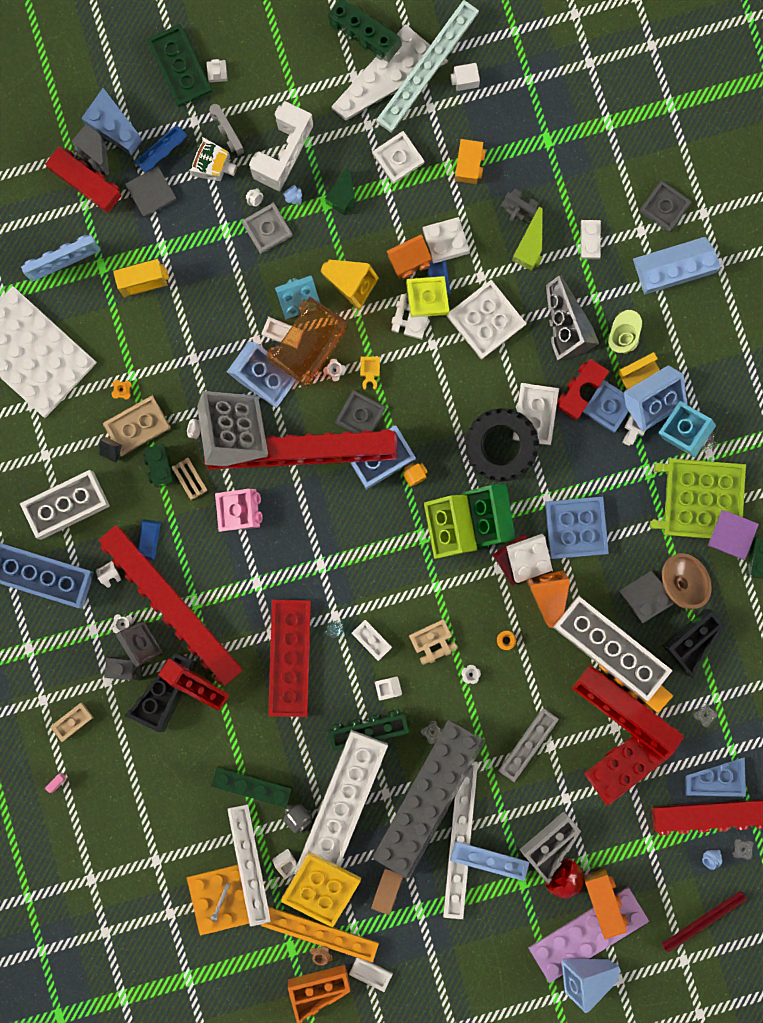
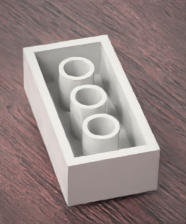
M91 470L20 503L35 537L40 540L110 507L94 472Z

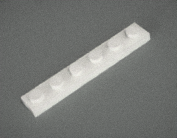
M248 805L229 808L228 815L250 926L271 922Z

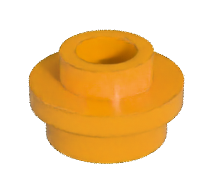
M503 631L497 637V644L503 650H510L516 644V637L510 631ZM504 637H509V644L503 643Z

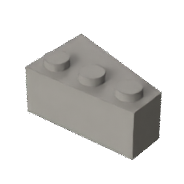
M562 812L519 850L549 885L552 880L551 877L556 869L560 867L562 859L569 852L581 831L569 816Z

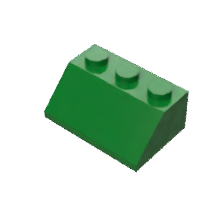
M506 484L490 485L463 492V494H467L477 548L508 543L516 539Z

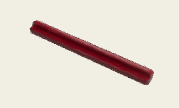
M741 891L737 892L662 943L663 948L667 953L671 952L747 900L746 896Z

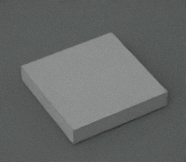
M274 202L241 221L260 255L293 236Z

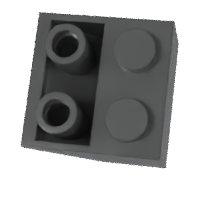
M86 124L71 141L75 146L74 151L78 153L77 156L86 162L88 160L94 170L99 173L102 172L107 176L109 174L107 146L102 137Z

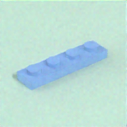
M457 841L454 843L450 857L452 862L525 881L530 863L526 860Z

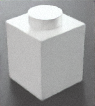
M476 63L454 67L451 81L452 85H456L457 91L479 87L480 79Z

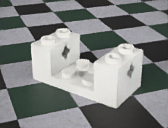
M286 101L283 102L282 106L279 105L275 112L278 130L289 134L287 138L288 145L279 154L278 159L280 161L258 152L257 156L252 157L249 164L253 179L279 192L313 128L312 114Z

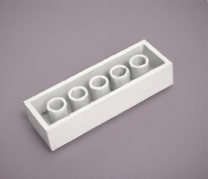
M579 596L553 627L644 701L650 700L672 672L669 667Z

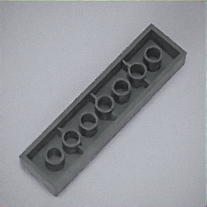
M447 721L374 853L373 859L404 878L412 876L486 740L453 721Z

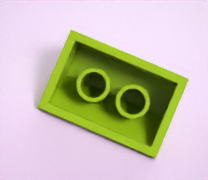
M467 494L451 495L424 502L434 559L477 551Z

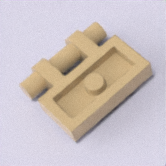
M444 619L409 635L416 652L424 650L426 656L420 658L422 665L429 662L431 664L435 662V659L444 655L448 656L457 649L455 642L447 645L445 641L452 636ZM437 643L441 644L442 648L431 652L429 647Z

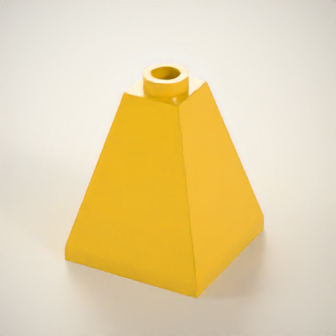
M329 260L321 268V273L359 310H361L379 279L368 263Z

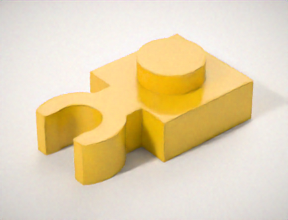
M361 357L360 377H366L363 381V389L366 390V385L370 382L374 385L373 389L376 390L377 382L374 377L380 376V357Z

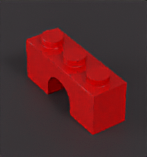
M592 359L588 363H582L578 369L580 375L577 379L572 378L567 386L570 390L567 394L562 393L557 401L560 404L557 409L577 421L588 404L587 401L581 398L580 388L589 385L597 390L609 373V370Z

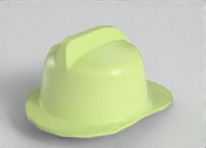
M625 310L615 318L608 340L609 347L614 352L627 354L638 346L642 319L637 312Z

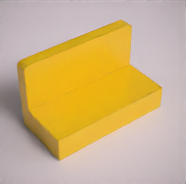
M654 352L619 370L618 375L626 390L660 371L655 362L657 357Z

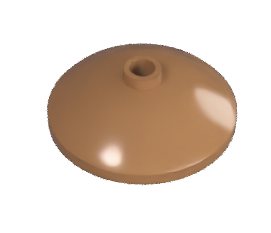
M684 553L673 555L665 562L662 570V580L669 597L677 605L685 609L694 610L704 606L711 596L712 587L709 574L703 564L695 557Z

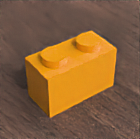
M461 139L454 181L477 184L478 178H482L483 167H480V161H484L486 149H482L483 142Z

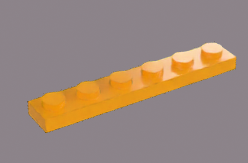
M268 906L271 922L261 924V926L373 963L379 942Z

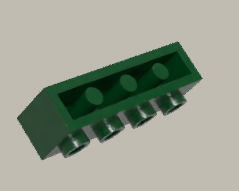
M339 0L328 13L329 24L336 31L341 30L349 40L359 42V45L364 50L369 49L379 60L384 59L389 63L402 46L400 36L346 0Z
M400 709L389 711V715L386 716L375 714L369 716V720L362 721V718L351 720V724L343 725V723L331 725L332 728L328 730L332 750L344 749L351 730L377 740L409 733L404 711L400 712Z

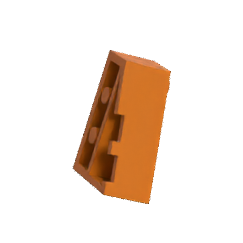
M605 868L584 875L585 884L604 940L627 933L626 926H629L626 915H621L619 907H622L619 895H614L612 888H615L616 885L613 877H608Z
M345 965L288 979V991L297 1023H302L307 1017L318 1013L326 1005L332 1004L350 992V982Z

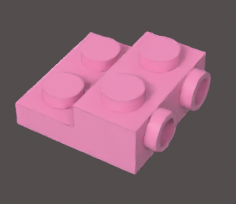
M256 489L215 493L218 529L220 532L260 527L262 514L260 511L258 512V504L261 502V497Z

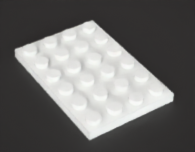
M12 286L0 299V378L39 414L46 418L97 362Z

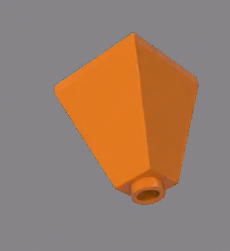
M564 570L544 573L526 580L546 624L551 628L554 627L565 611L570 581Z

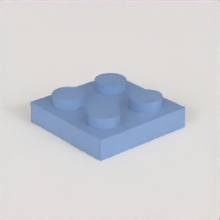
M603 380L582 413L615 433L629 411L626 408L624 393Z

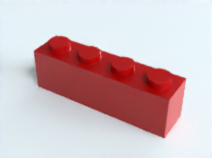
M58 147L45 163L47 168L108 214L121 197L118 191L119 187L111 181L107 183L103 180L105 177L98 171H91L89 169L90 166L82 159L80 161L74 158L75 155L69 149L65 148L63 150Z
M170 658L158 674L171 686L217 711L221 709L230 696L215 683Z

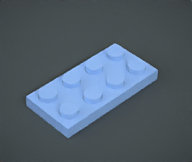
M84 235L72 244H63L59 250L44 253L43 257L37 260L30 259L26 261L25 265L21 266L23 273L33 282L101 250L92 235Z

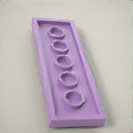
M628 886L614 894L620 897L622 907H619L621 915H626L629 926H626L627 933L604 940L593 907L528 947L549 983L563 975V959H589L649 922Z

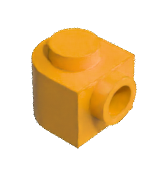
M412 463L404 468L403 476L410 487L427 479L425 474L428 471L423 463L416 465Z

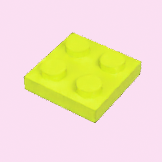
M445 276L407 279L406 285L411 318L449 315Z

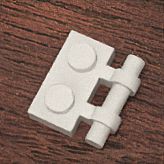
M401 294L400 300L396 304L397 311L395 317L392 318L391 323L393 325L391 331L398 333L400 326L405 327L404 335L422 340L428 316L411 318L409 313L408 321L403 320L404 310L410 311V307L407 303L408 296Z

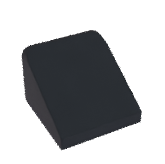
M107 437L100 438V455L113 462H117L122 444Z

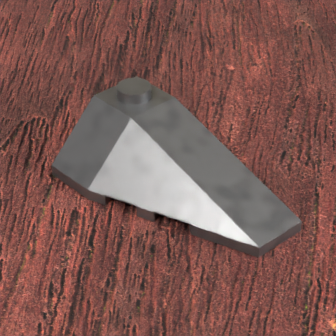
M559 275L546 285L548 308L551 309L552 320H549L550 326L553 329L551 344L557 360L561 361L586 353L598 345L599 342L591 323L565 280Z

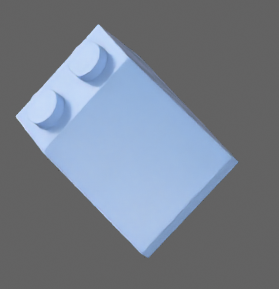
M248 342L227 370V373L276 408L299 378L256 342Z

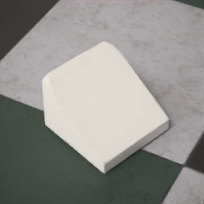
M397 676L375 682L379 701L402 695Z
M288 849L272 859L275 868L284 879L294 874L298 863Z

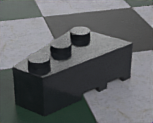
M705 608L662 646L687 676L693 678L699 664L703 662L707 651L714 644L725 625L712 610Z

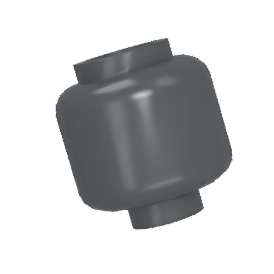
M292 804L285 810L284 822L293 833L300 832L302 834L311 827L312 815L302 804L296 806Z

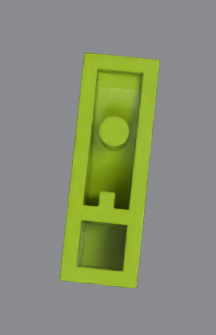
M541 207L536 211L512 258L513 262L531 271L534 266H539L543 258L540 256L542 252Z

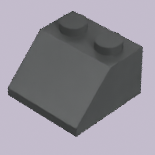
M652 571L619 590V593L639 624L646 622L675 603L667 594L662 582Z

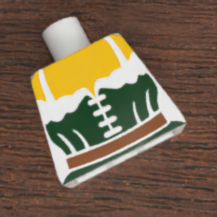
M202 137L189 171L191 176L221 181L224 173L234 176L237 165L229 162L230 155L228 151Z

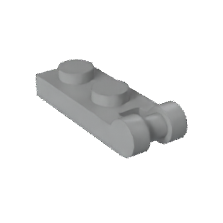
M217 104L211 105L209 110L212 119L219 122L220 125L217 127L222 136H227L229 141L226 143L231 152L235 151L237 156L243 154V147L222 109Z

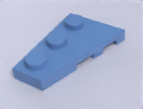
M745 757L685 776L686 796L746 797Z

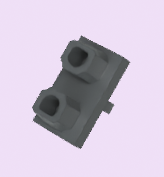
M514 189L511 193L508 192L501 206L506 209V212L511 214L509 220L513 222L515 218H518L521 221L525 220L530 223L537 211L538 202L533 199H529L527 203L521 200L523 194L517 189Z

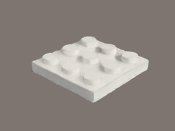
M492 280L451 310L449 315H446L481 360L526 326V322Z

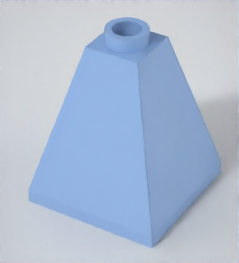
M609 959L562 960L565 993L585 1013H588L619 981L620 968L617 963H612Z

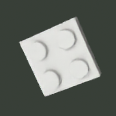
M404 131L372 151L373 156L393 184L425 162Z
M459 217L423 227V233L433 264L470 254Z
M543 534L506 546L514 580L517 583L553 571Z

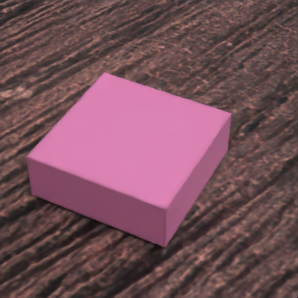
M63 773L58 774L45 789L49 793L55 792L67 777Z

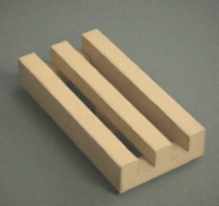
M189 458L172 466L190 500L208 491ZM188 464L202 490H198L184 465ZM180 467L183 473L185 474L186 478L188 479L189 483L191 484L193 490L195 491V494L192 495L187 484L185 483L180 472L178 471Z

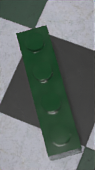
M221 766L216 767L211 787L284 808L288 805L293 788Z

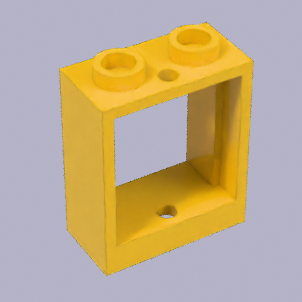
M158 259L113 271L117 288L123 297L168 286L166 281L169 279L167 268H165L164 264H160Z

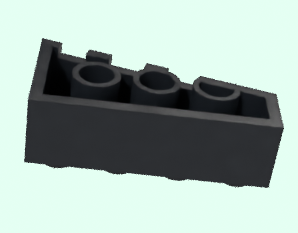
M174 653L170 658L191 671L194 670L197 661L179 653ZM158 675L124 716L157 732H165L183 692L171 686Z

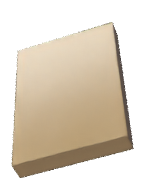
M153 395L103 423L111 439L122 444L120 450L122 457L172 429Z

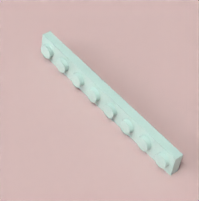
M465 0L462 1L376 120L378 124L391 133L478 15L479 10Z

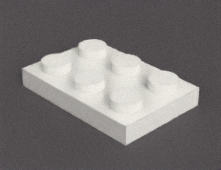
M521 383L517 412L525 415L533 423L538 433L539 444L550 446L559 388ZM514 432L513 440L520 441L518 435Z

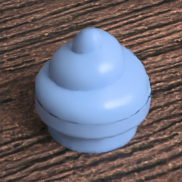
M293 185L283 193L287 203L301 205L302 192L299 187L297 188Z
M708 850L703 854L702 862L707 868L714 870L721 866L722 855L720 850Z

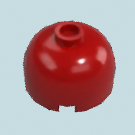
M566 858L561 861L560 867L554 872L549 885L546 882L547 890L554 896L561 899H569L582 892L584 873L577 863L571 858Z

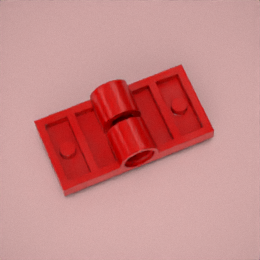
M632 735L621 745L606 753L604 758L588 769L584 775L607 806L666 760Z

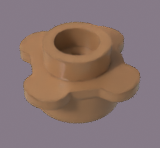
M326 946L312 948L310 953L313 954V962L317 965H325L327 962L332 961L333 957L328 952L329 948Z

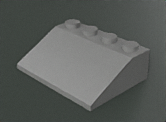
M202 391L197 408L205 464L228 466L267 457L268 451L258 396Z

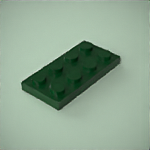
M181 24L146 39L178 108L212 93V89Z

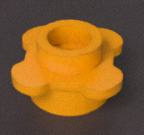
M115 380L113 382L114 391L112 392V397L115 399L118 397L125 400L129 399L131 396V383L129 381L120 382Z

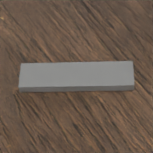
M542 708L498 771L515 782L559 719Z

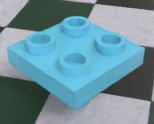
M312 276L299 280L293 278V282L290 279L287 284L275 288L285 319L321 307Z

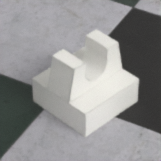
M216 59L207 62L209 83L227 81L225 60L220 61Z
M112 561L96 570L99 581L107 588L111 586L109 581L111 578H115L117 582L121 581L117 567Z

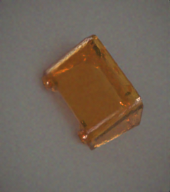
M312 297L302 301L298 308L301 310L299 317L279 346L271 347L266 354L268 357L267 362L306 390L348 329V321Z

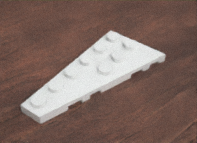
M405 24L397 33L400 36L402 46L390 62L375 58L332 105V110L347 121L364 111L365 108L382 101L383 98L390 94L396 93L430 47V44ZM445 59L441 65L443 66L448 63V60Z

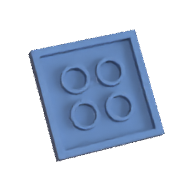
M603 497L545 502L550 559L609 554Z

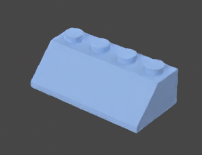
M706 237L633 258L644 295L715 274L721 268L715 249Z

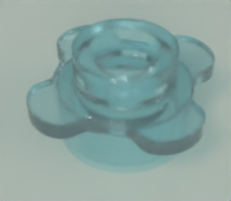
M336 621L328 625V629L325 631L327 636L330 635L332 639L340 636L345 631L343 623Z

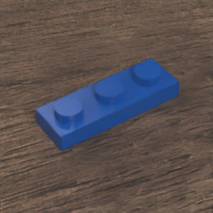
M175 125L134 161L135 164L144 173L153 169L160 159L165 158L175 146L183 142L184 138L187 137L186 133Z

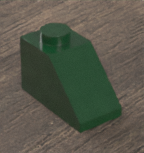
M345 168L325 198L327 205L344 216L347 211L351 212L356 204L354 202V190L348 168Z

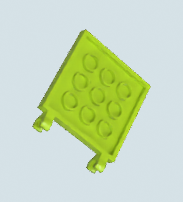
M672 458L668 459V464H654L653 472H667L664 521H650V529H664L663 535L710 539L721 510L743 518L746 464Z

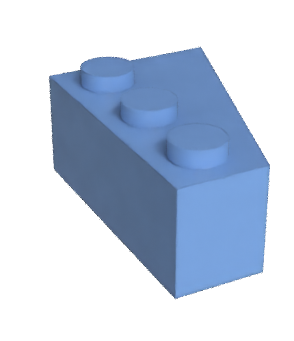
M102 88L83 115L82 120L85 125L87 124L99 135L132 156L142 140L135 128L105 89Z

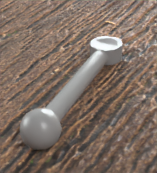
M228 882L225 885L214 914L210 917L213 922L218 920L219 910L230 887Z

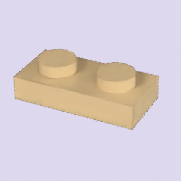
M81 702L50 726V728L60 741L64 742L94 717Z

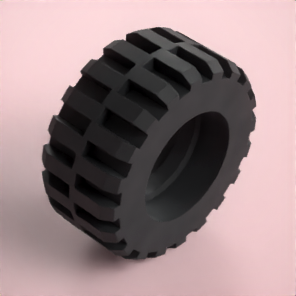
M499 408L484 412L472 422L471 427L467 431L464 445H466L465 453L468 456V462L479 475L481 474L488 480L507 482L517 479L528 472L535 463L540 445L538 433L530 419L515 410ZM497 427L512 429L520 440L518 455L507 463L495 462L485 452V438L491 430Z

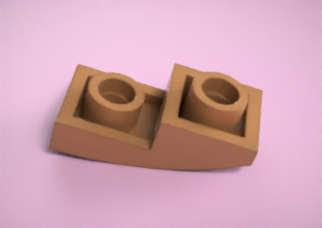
M387 869L384 870L371 909L390 916L403 880L401 875Z

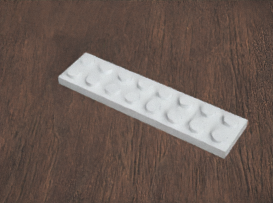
M351 730L294 874L298 871L309 851L340 866L388 743Z

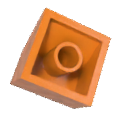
M422 234L387 251L388 258L398 279L409 278L413 275L414 271L418 269L423 271L430 267L429 263H432L431 255Z

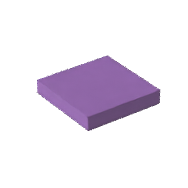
M721 510L708 546L745 560L759 524Z

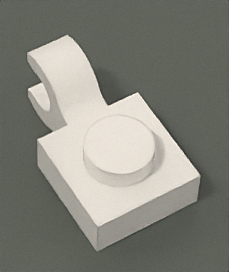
M630 415L624 427L629 432L622 443L628 446L630 444L633 445L636 436H643L645 431L640 430L632 415Z

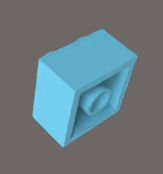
M679 401L659 431V434L665 441L695 458L716 425L711 418Z

